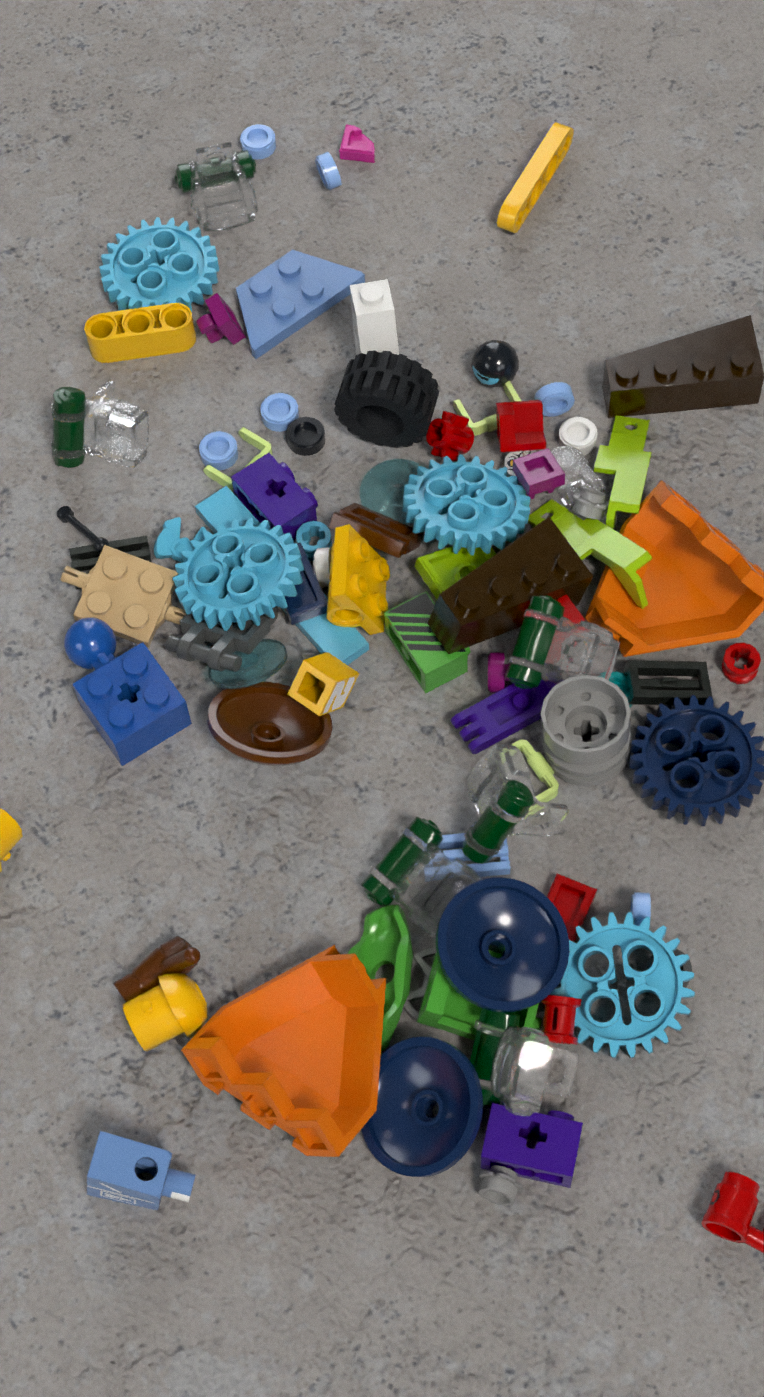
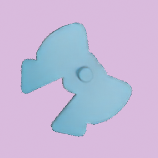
M180 517L164 522L163 530L158 535L154 544V555L156 558H172L183 563L181 552L194 551L188 538H180ZM205 527L200 528L193 540L200 542L205 540L203 531L206 530Z

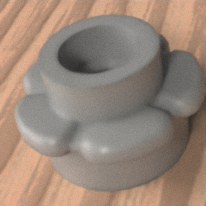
M585 487L581 494L574 493L572 495V498L575 499L572 510L579 515L591 519H603L604 512L608 510L609 503L604 500L605 493Z
M494 1165L491 1166L490 1171H482L479 1175V1181L481 1182L479 1195L492 1203L504 1206L513 1205L517 1193H522L523 1191L522 1184L516 1182L517 1174L509 1168Z

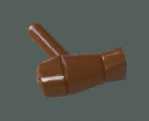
M176 936L160 945L159 948H156L132 970V973L115 981L113 985L127 1002L160 985L159 976L170 973L187 975L198 965L201 957L200 952L185 939Z

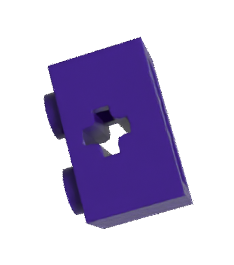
M270 453L265 454L231 476L234 495L260 523L268 520L271 529L280 525L284 534H291L293 541L296 539L297 530L301 525L306 522L317 521L316 508L318 503L313 493L306 487L302 489L295 482V477L288 465L284 462L278 463Z
M503 1101L502 1105L492 1103L481 1153L480 1168L490 1170L491 1166L494 1165L503 1166L513 1170L518 1177L571 1188L583 1123L574 1121L573 1115L562 1111L551 1110L545 1115L529 1111L527 1105L516 1101ZM529 1134L538 1135L535 1149L526 1147V1140H528Z

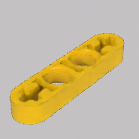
M557 122L551 126L504 200L498 214L497 227L514 234L519 231L566 156L572 143L573 128Z

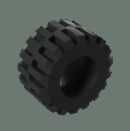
M375 350L367 351V354L360 353L355 356V359H351L347 365L335 401L334 411L339 416V422L346 426L350 433L359 436L360 439L366 442L369 441L375 443V445H384L390 448H399V446L409 447L413 443L422 441L428 432L439 396L437 380L432 378L433 374L428 369L421 367L422 364L416 360L408 359L405 355L393 354L391 351L377 352Z

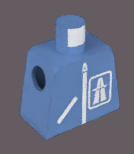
M100 1131L87 1174V1195L158 1210L162 1196L189 1202L196 1175L171 1169L172 1153L167 1150ZM149 1173L154 1178L149 1181H143L137 1175Z

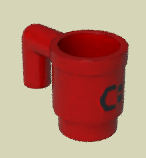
M725 1172L721 1183H718L715 1187L707 1212L703 1216L702 1226L710 1233L722 1239L736 1243H745L764 1253V1228L761 1231L751 1226L759 1202L757 1199L760 1189L759 1184L742 1174Z

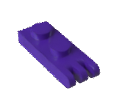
M546 666L537 670V672L542 673V680L538 687L523 689L516 687L513 683L451 718L450 722L455 729L467 725L459 732L463 741H469L479 735L478 738L468 744L472 754H477L541 719L544 699L551 689L558 684Z

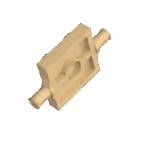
M104 545L96 565L88 574L66 566L64 568L65 573L63 572L61 576V582L82 588V597L73 614L76 621L88 617L101 619L112 628L116 636L137 644L143 642L148 648L156 630L165 620L180 625L179 621L186 615L185 610L172 605V594L176 587L173 577L178 575L176 571Z

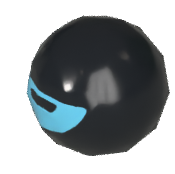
M490 340L477 347L472 358L471 367L475 377L482 384L492 388L501 387L514 379L519 369V359L515 349L509 343L501 340Z

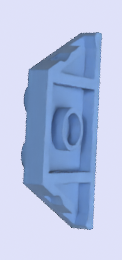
M291 250L236 287L237 299L243 315V322L248 334L252 356L255 359L259 358L349 296L350 285L365 283V274L343 265Z

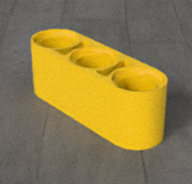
M169 303L99 313L90 317L84 327L91 355L96 361L101 363L180 353L192 348L196 342L192 312L189 307L182 303Z

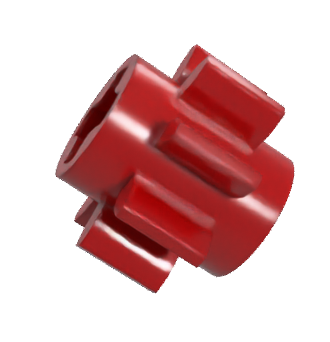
M443 411L442 419H434L430 423L426 434L428 444L433 447L431 454L442 458L448 456L452 461L456 462L458 461L459 454L468 453L474 442V432L467 426L469 418Z

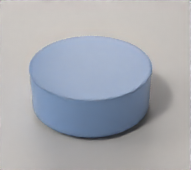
M256 124L247 127L241 133L242 151L248 150L253 159H265L274 153L276 139L275 133L270 127Z
M327 151L316 156L315 164L324 186L329 190L341 186V177L331 154Z
M554 382L543 386L536 392L534 397L535 400L542 401L543 415L548 417L566 413L575 402L570 385L563 382Z
M272 394L265 398L261 404L262 422L272 431H287L290 423L299 418L298 404L288 394Z
M223 431L212 432L206 435L200 442V457L205 466L211 465L219 471L225 470L233 466L238 459L237 442L229 433Z
M634 892L632 894L630 912L633 915L634 925L640 926L646 916L651 918L650 893Z

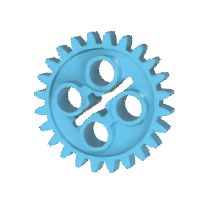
M156 217L152 226H149L145 220H141V229L136 230L131 225L127 226L129 235L125 236L117 233V244L108 243L107 249L109 254L101 255L103 265L99 266L104 292L108 293L110 302L117 301L119 311L125 310L128 307L129 309L169 303H182L189 307L192 312L191 303L195 302L203 305V294L212 295V284L218 283L217 272L219 271L216 248L211 246L208 235L201 236L199 227L190 231L188 221H184L177 227L175 226L174 218H170L167 225H162L160 218Z
M459 455L457 462H452L448 456L443 457V464L440 465L431 459L429 460L428 468L418 466L417 475H409L408 484H405L402 511L406 512V523H414L413 532H425L424 542L434 539L439 540L438 549L440 550L449 544L453 545L454 554H457L461 547L467 548L470 555H474L475 549L478 547L486 554H490L491 545L503 550L506 541L513 543L517 539V534L524 533L525 524H528L531 498L525 496L526 491L522 485H518V478L516 476L506 477L507 467L498 470L493 469V460L482 465L480 464L479 456H475L472 462H466L463 455Z
M249 518L245 526H240L238 520L233 519L231 528L226 529L223 524L219 523L217 524V533L212 534L207 530L203 531L205 538L203 542L197 540L190 541L194 551L181 552L184 562L175 564L178 575L173 577L180 604H182L187 615H193L196 623L205 619L208 628L212 629L220 621L224 631L230 628L232 622H237L240 630H244L247 620H252L256 626H259L261 615L266 614L273 619L275 617L273 611L275 606L281 608L288 607L285 596H297L294 585L303 582L300 574L304 570L302 557L298 545L294 543L291 534H284L280 525L271 529L268 520H264L256 527L253 518Z
M609 912L608 925L603 927L595 917H592L593 931L587 933L580 926L576 927L580 940L577 943L569 940V959L566 971L560 981L561 987L554 989L550 995L582 999L581 1007L576 1008L575 1028L579 1027L581 1029L578 1035V1043L582 1044L592 1037L594 1039V1053H598L604 1044L610 1045L611 1057L616 1058L620 1046H626L630 1057L635 1058L636 1045L642 1044L645 1050L651 1054L653 1053L651 1039L657 1037L667 1045L669 1040L664 1030L670 1027L673 1030L681 1031L682 1027L675 1019L676 1014L690 1015L691 1010L681 1003L682 999L695 996L694 991L683 987L684 982L694 979V973L681 971L680 969L682 965L690 960L689 955H674L673 952L679 946L680 940L676 938L665 943L663 939L667 927L664 925L654 933L649 931L650 917L646 916L640 926L634 925L632 912H628L624 924H618L614 913ZM616 945L621 947L626 979L628 981H635V985L627 989L632 1019L629 1025L623 1023L620 996L617 990L610 989V984L617 982L613 957V947ZM639 948L649 950L654 957L652 966L643 972L632 969L628 964L630 954ZM595 954H601L609 960L607 972L598 978L587 975L584 970L586 960ZM645 992L655 994L661 1002L659 1011L649 1017L642 1016L635 1010L637 997ZM601 998L611 1000L616 1007L614 1017L607 1022H598L591 1016L592 1004Z

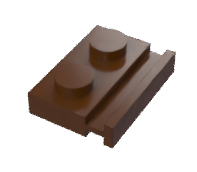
M353 503L340 509L339 513L334 512L329 528L335 530L336 527L350 524L362 538L368 541L370 546L397 558L420 547L424 532L414 533L413 527L358 503Z

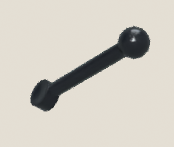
M63 506L57 511V517L61 522H69L94 543L93 546L97 552L101 553L104 545L109 546L106 538L97 537L77 520L69 506Z

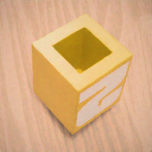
M325 652L303 660L287 695L318 716H322L344 707L360 673L329 652Z

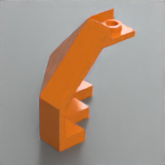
M662 480L640 504L639 514L632 513L624 522L619 532L647 550L653 558L636 571L642 579L648 605L643 609L637 606L611 568L606 565L585 616L588 622L615 641L623 657L738 638L764 611V571L758 565L748 561L739 552L740 548L717 527L708 523L691 502Z
M333 945L222 1006L181 1051L205 1087L217 1095L224 1089L243 1102L240 1111L268 1130L277 1125L295 1138L292 1143L294 1148L306 1156L339 1157L377 1111L386 978L370 979L364 964L355 953L340 954L336 946Z

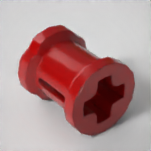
M548 995L541 1001L545 1004L543 1030L538 1033L537 1041L577 1045L578 1038L574 1036L576 1008L581 1007L582 999Z

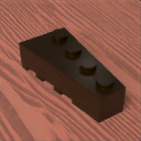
M751 315L605 360L602 389L607 417L615 418L616 415L626 417L758 404L764 381V372Z
M549 516L439 594L427 624L447 653L452 654L521 627L524 617L530 614L528 607L532 596L548 595L557 600L567 594L575 606L579 605L593 575Z

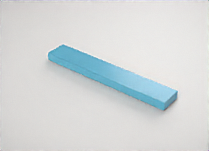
M227 486L195 506L197 515L214 534L218 532L217 524L221 523L228 529L231 528L233 519H237L240 526H245L249 518H253L256 527L261 524ZM327 613L295 624L321 654L329 652L346 665L369 650V643L355 627L336 626L328 621Z

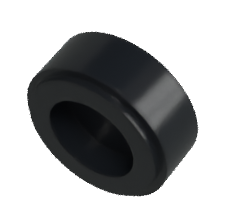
M300 417L291 422L287 428V440L290 449L302 456L318 453L325 445L323 424L312 417Z

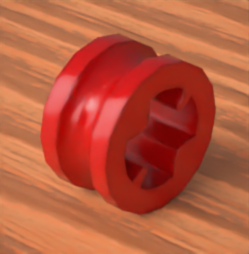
M744 642L730 645L725 651L721 665L724 676L736 684L751 682L757 676L761 662L758 650L751 644ZM739 658H744L748 660L747 666L744 665L743 669L736 668L734 666L735 660L738 662Z

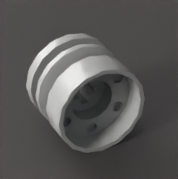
M591 675L570 677L555 685L545 697L541 710L544 755L546 761L554 770V774L570 784L586 787L604 784L618 776L628 763L631 748V711L625 694L616 684L603 677Z

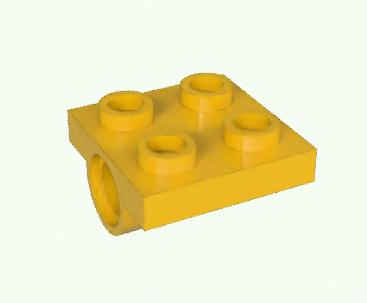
M350 524L335 528V540L331 546L327 619L332 624L340 627L361 626L369 635L384 632V612L388 611L386 583L390 578L389 565Z

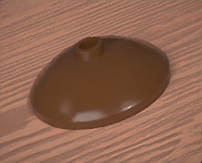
M248 682L231 686L213 698L208 709L207 724L215 740L233 755L257 764L285 766L303 762L322 752L331 738L332 719L329 713L318 716L287 695L291 686L272 682Z

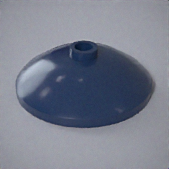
M493 877L479 880L466 886L447 904L437 925L436 952L446 979L463 998L486 1010L516 1012L538 1004L558 986L568 964L569 937L559 911L542 892L519 880ZM489 945H495L501 950V958H494L490 955Z
M432 1037L409 1038L387 1049L380 1058L377 1111L361 1129L364 1140L374 1157L389 1170L410 1177L434 1176L454 1166L473 1144L482 1119L483 1096L476 1070L470 1060L457 1047ZM438 1103L439 1111L437 1116L434 1117L433 1107Z

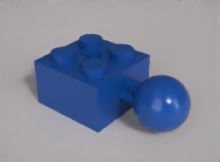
M93 617L83 618L73 623L66 632L64 639L65 652L75 665L84 669H94L95 671L72 685L81 708L121 766H124L191 725L192 722L187 703L143 642L115 658L114 653L117 643L112 628L101 619Z

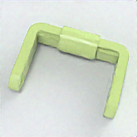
M511 382L505 383L503 389L511 402L521 401ZM459 399L453 401L457 415L469 418L467 426L473 430L474 436L487 431L497 430L496 414L473 423Z
M244 427L238 431L239 436L244 441L261 450L245 467L267 453L273 456L272 447L268 441ZM207 465L203 469L209 478L224 487L227 486L234 492L230 477L211 465Z
M521 739L492 755L485 763L491 769L523 752L529 766L539 780L548 787L547 790L533 798L534 803L525 813L526 815L554 799L558 795L559 784L553 776L554 770L541 752H536L527 740Z

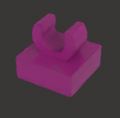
M218 293L205 300L211 314L201 316L196 323L201 333H206L210 343L219 341L224 335L233 345L246 338L233 310Z
M549 448L513 459V472L525 489L526 495L531 500L535 498V494L547 491L549 494L556 487L565 485V473Z

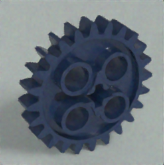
M691 695L689 705L684 706L678 697L674 698L672 710L662 703L659 704L658 717L650 713L646 714L645 726H637L635 737L638 740H632L630 752L634 755L630 756L629 768L636 770L633 773V784L644 783L641 787V798L654 795L652 809L656 810L663 805L667 806L666 818L669 820L677 812L682 813L684 825L689 823L691 816H698L701 827L705 826L708 815H713L719 824L723 823L725 811L735 818L738 817L741 809L740 804L749 808L754 798L752 794L759 795L763 785L760 780H764V751L759 750L762 748L764 737H751L756 727L755 722L742 725L741 722L744 715L742 710L734 715L728 714L729 702L727 701L719 709L714 708V701L711 696L708 697L705 705H699L695 695ZM710 732L717 735L719 739L708 740L702 734ZM668 743L675 744L680 750L668 751L662 745ZM725 768L733 772L734 776L725 777L716 770ZM682 779L689 780L695 786L683 788L676 781Z

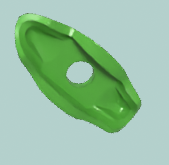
M399 904L381 907L368 913L365 917L363 935L360 941L348 953H355L358 959L364 964L370 979H375L377 970L384 964H393L395 967L394 977L386 984L381 1051H384L389 1046L410 992L413 950L409 926L405 913Z

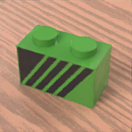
M427 591L384 612L385 633L425 694L468 672V655L470 654L469 647L448 654L427 623L436 603L433 602Z

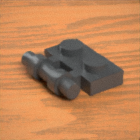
M186 614L179 621L184 636L181 638L170 635L166 641V649L177 653L180 659L189 662L196 659L206 662L209 668L220 672L225 669L237 672L241 668L242 658L233 653L239 651L250 654L270 632L269 618L260 616L259 626H256L252 620H247L244 630L239 629L237 622H232L230 628L224 631L220 621L212 629H209L205 619L196 623L192 614ZM205 641L214 643V646L209 647L203 645Z

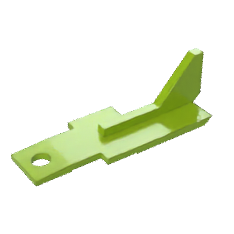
M616 415L609 446H599L594 472L615 475L606 517V525L612 529H615L617 511L639 514L652 453L644 451L650 420ZM633 425L636 429L629 430L625 426Z
M553 499L529 515L528 523L535 527L545 520L541 518L545 513H552L553 515L550 518L581 560L591 554L609 566L636 605L642 609L648 605L642 579L636 573L638 569L653 559L647 550L597 519H581Z

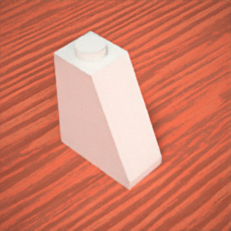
M388 279L350 285L356 354H367V351L375 350L377 352L391 351L393 354L399 355L395 311Z

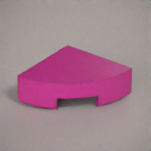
M346 124L339 150L340 159L375 163L374 143L362 133L360 128Z

